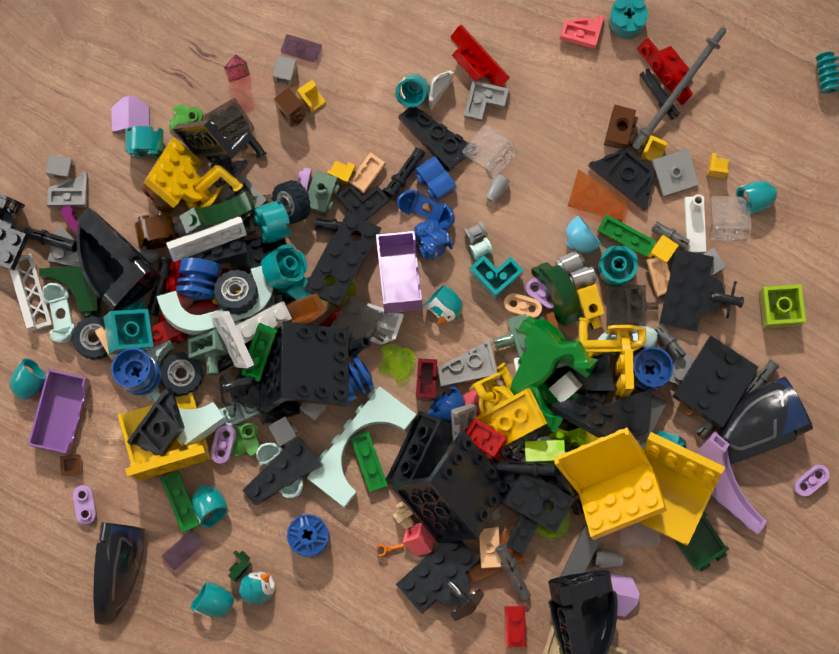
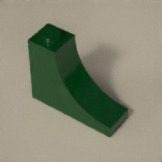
M244 192L233 199L216 205L193 207L180 215V219L186 233L192 234L238 216L243 218L255 211L256 208L250 194Z
M81 266L39 268V276L43 280L59 282L72 291L77 302L78 312L84 315L85 318L101 314V299L92 291L82 272Z

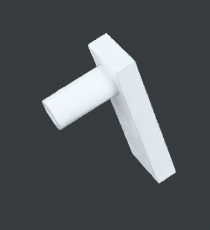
M699 194L694 197H685V238L690 239L688 246L686 245V251L704 254L706 253L704 197Z

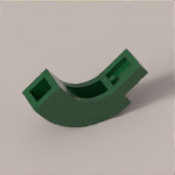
M548 262L533 267L531 275L543 283L551 294L556 320L565 327L579 321L581 316L579 298L570 277L559 265L551 266Z

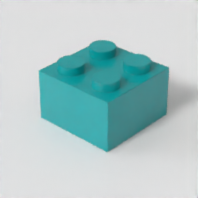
M148 309L110 311L104 316L109 355L119 354L127 348H139L147 352L153 347Z

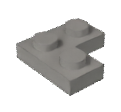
M472 80L464 118L482 122L486 104L504 108L509 89Z

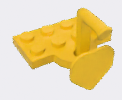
M175 137L169 141L144 181V184L173 208L182 198L189 209L211 206L222 186L219 188L215 187L211 192L207 189L220 177L232 186L234 192L239 191L243 187V184L239 183L234 176L219 165L214 166L201 178L197 170L202 161Z
M579 318V341L583 344L586 352H619L618 362L614 365V375L618 376L615 395H618V400L629 397L634 389L633 351L638 350L646 343V328L634 325H612L607 327L606 334L616 335V340H588V323H590V320ZM638 333V341H630L629 335Z
M505 362L496 367L499 371L498 373L474 383L469 388L470 391L476 390L480 397L479 408L481 414L475 418L508 437L509 439L504 446L547 424L530 388L516 395H513L510 391L513 379L505 366ZM502 376L506 385H496L494 380Z

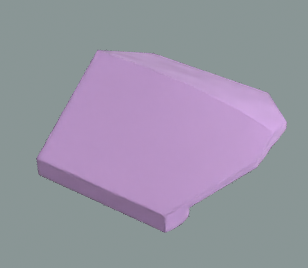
M125 96L111 108L112 133L125 132L126 128L131 131L133 126H150L149 106L135 96Z
M610 573L613 590L617 593V616L626 617L638 605L640 593L632 578Z

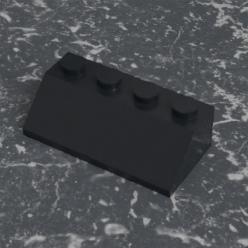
M419 411L386 477V481L394 485L397 482L429 477L446 453L453 439L452 424L441 418Z

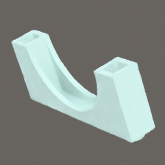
M168 340L154 348L152 347L146 353L160 366L165 356L175 347ZM159 387L146 395L150 401L153 399L156 402L161 395ZM214 402L198 409L179 408L185 429L179 435L177 441L181 446L185 444L187 447L197 444L220 426L227 423V420Z
M380 386L377 390L374 389L367 396L369 400L365 405L362 403L355 412L357 413L356 417L346 422L343 427L345 429L341 435L337 434L331 442L333 446L330 450L325 449L319 459H321L324 466L311 471L307 477L311 483L343 508H346L357 494L347 482L342 469L343 452L350 437L361 429L376 424L391 425L405 432L416 418V414Z

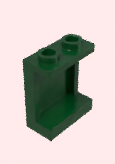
M703 511L688 546L674 540L694 571L700 570L701 572L711 566L709 562L716 559L719 561L726 557V551L729 550V547L724 545L706 518L708 515L705 511Z

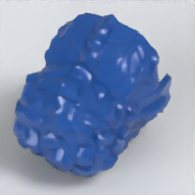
M426 220L414 227L415 242L420 244V252L426 260H433L446 252L447 246L451 250L453 249L450 235L443 230V227L436 220Z

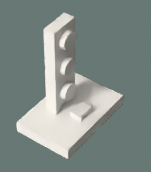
M284 301L236 325L229 311H217L211 314L213 322L237 368H249L254 365L245 343L253 339L259 323L274 328L282 321L292 319Z

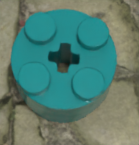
M616 0L608 20L611 31L622 39L635 38L645 27L648 19V9L643 0Z
M133 126L131 131L126 128L125 152L131 155V158L139 159L142 158V155H149V158L158 159L163 152L164 130L158 128V131H153V127Z
M280 200L258 206L255 209L256 215H253L256 226H260V237L263 243H272L292 235L291 229H287V224L290 221L283 204H279Z
M286 244L266 255L262 259L261 265L268 286L285 289L300 281L304 277L305 272H307V261L304 254L294 249V246Z
M611 246L602 254L597 271L605 284L619 288L627 285L634 278L638 269V259L634 251L627 246ZM620 264L621 268H615L614 266Z

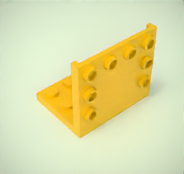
M192 392L175 398L178 408L197 409ZM153 405L118 414L131 462L130 467L125 468L126 474L136 482L212 459L206 437L197 444L188 447L185 444L181 446L176 440L165 456L154 455L151 451L142 450L140 446L128 444V439Z
M628 428L620 429L613 434L601 437L594 442L582 445L577 449L565 452L554 458L555 465L580 495L590 537L593 540L667 511L653 463Z
M651 432L646 441L644 452L653 463L667 511L638 523L688 546L725 467Z

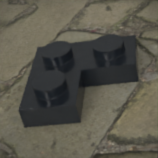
M349 184L336 195L350 213L365 220H368L390 201L378 185L364 197L361 196L352 184Z

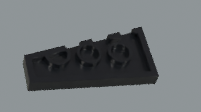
M409 107L398 117L448 172L477 148L474 144H469L463 140V137L448 130V127L442 123L439 124L434 121L433 117L417 107Z
M609 353L590 357L598 359L588 378H585L573 368L565 366L557 368L546 380L552 386L566 373L571 371L583 385L577 391H617Z
M297 436L242 491L254 505H258L277 494L281 489L292 485L293 482L301 477L309 475L311 471L324 466V464L305 442Z

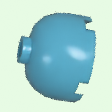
M579 215L568 223L566 227V236L568 238L566 244L572 251L576 249L580 253H590L601 245L596 235Z

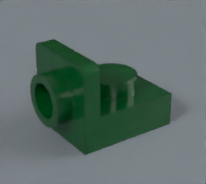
M235 550L233 554L241 562H235L229 569L231 573L228 576L237 582L252 564L249 562L250 557L244 551L239 553Z

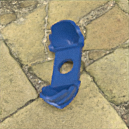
M417 190L405 191L398 197L397 207L402 212L409 215L413 211L430 220H436L443 227V230H447L455 221L453 210L444 203L443 205L419 194ZM430 203L433 206V211L431 213L424 212L423 204Z

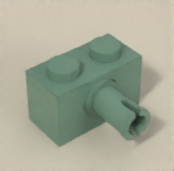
M315 171L308 191L311 202L310 212L326 217L327 212L332 211L334 205L332 201L333 195H337L340 188L337 177Z
M527 314L507 320L509 334L493 338L496 350L513 345L517 357H521L523 352H526L527 345L524 341L526 335L519 332L518 329L522 321L526 320Z
M218 330L188 339L189 358L206 362L207 376L219 375L218 359L229 353Z

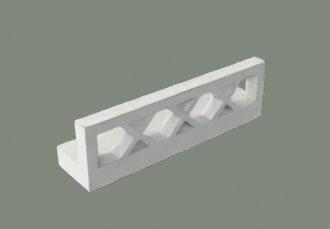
M238 216L167 242L166 244L173 262L246 236L247 234L243 221Z
M31 253L20 257L15 271L9 270L26 329L33 332L53 324L47 304L44 303L42 286ZM29 259L30 267L25 272L20 269L19 262ZM28 276L35 279V285L32 290L25 286ZM33 294L39 296L41 300L37 308L30 303ZM38 312L45 314L47 322L36 324L35 318Z

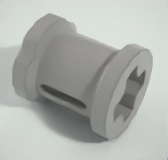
M481 221L469 229H464L470 244H473L475 240L482 236H488Z

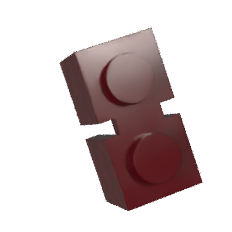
M418 358L416 400L435 401L437 359Z

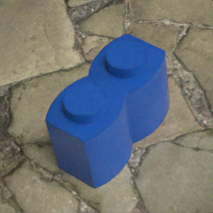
M435 156L416 168L417 175L415 176L421 185L425 184L428 189L426 191L431 199L435 198L439 202L457 189L455 182Z

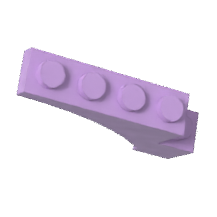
M714 432L697 451V454L725 467L711 495L717 503L725 506L734 517L739 518L745 523L749 530L758 534L767 521L748 502L734 477L728 455V446L730 444Z

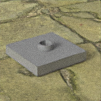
M688 149L651 160L662 196L699 185Z

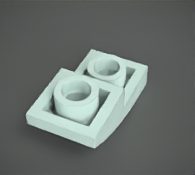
M238 402L236 403L237 410L234 414H230L226 407L219 409L227 420V423L224 425L234 426L259 415L257 407L248 408Z

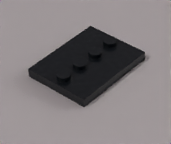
M710 335L672 397L722 429L759 367Z

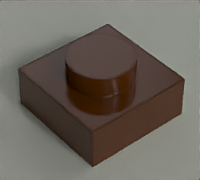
M80 454L60 456L61 476L82 475Z

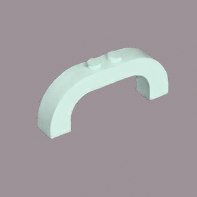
M262 266L251 269V276L258 288L259 297L257 298V303L245 314L231 315L235 325L265 310L270 303L273 287L268 286L262 272ZM176 291L157 296L164 318L177 330L192 335H202L217 330L211 314L217 311L203 315H193L181 307Z

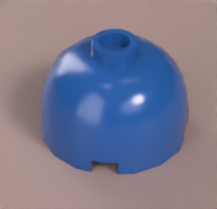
M455 386L449 388L451 392L448 394L443 392L431 404L430 408L432 411H427L429 415L452 423V409L466 405L464 396Z

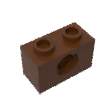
M289 87L274 98L278 113L290 127L294 124L298 125L304 120L305 111L303 103Z
M614 104L604 145L618 149L631 145L634 134H630L631 129L636 127L638 117L635 116L636 110ZM623 125L626 127V130L620 131L617 126Z

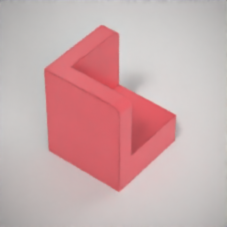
M419 523L406 529L403 544L415 556H420L432 552L435 539L423 524Z

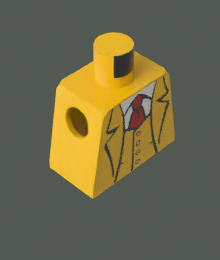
M596 284L576 290L580 303L581 318L590 320L592 330L602 327L599 315L604 314V309ZM590 305L593 307L592 313L589 312Z

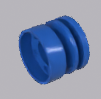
M182 258L179 273L186 277L177 280V283L181 286L176 287V293L195 300L215 299L213 291L215 290V283L210 280H217L220 277L221 265L205 259Z
M649 347L633 357L635 389L641 392L651 389L653 392L670 380L673 375L674 366L667 352L661 348ZM649 368L651 371L647 375L645 372Z
M139 348L122 350L114 358L111 367L113 379L135 396H145L152 393L161 381L162 373L160 366L145 351Z
M357 355L351 356L354 365L351 366L348 361V404L357 400L355 390L359 389L363 395H366L364 385H367L370 391L375 389L369 370Z
M304 514L298 516L290 523L287 529V540L294 552L303 557L312 558L319 556L326 550L330 540V533L321 518L315 515ZM305 531H308L309 533L313 532V534L311 535V540H308L307 538L303 539V537L305 536Z

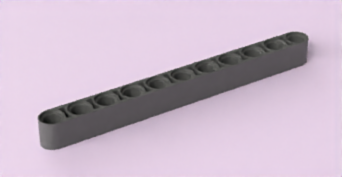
M653 394L648 432L634 437L643 450L667 401ZM587 522L560 576L586 571L602 538L593 540L590 537Z

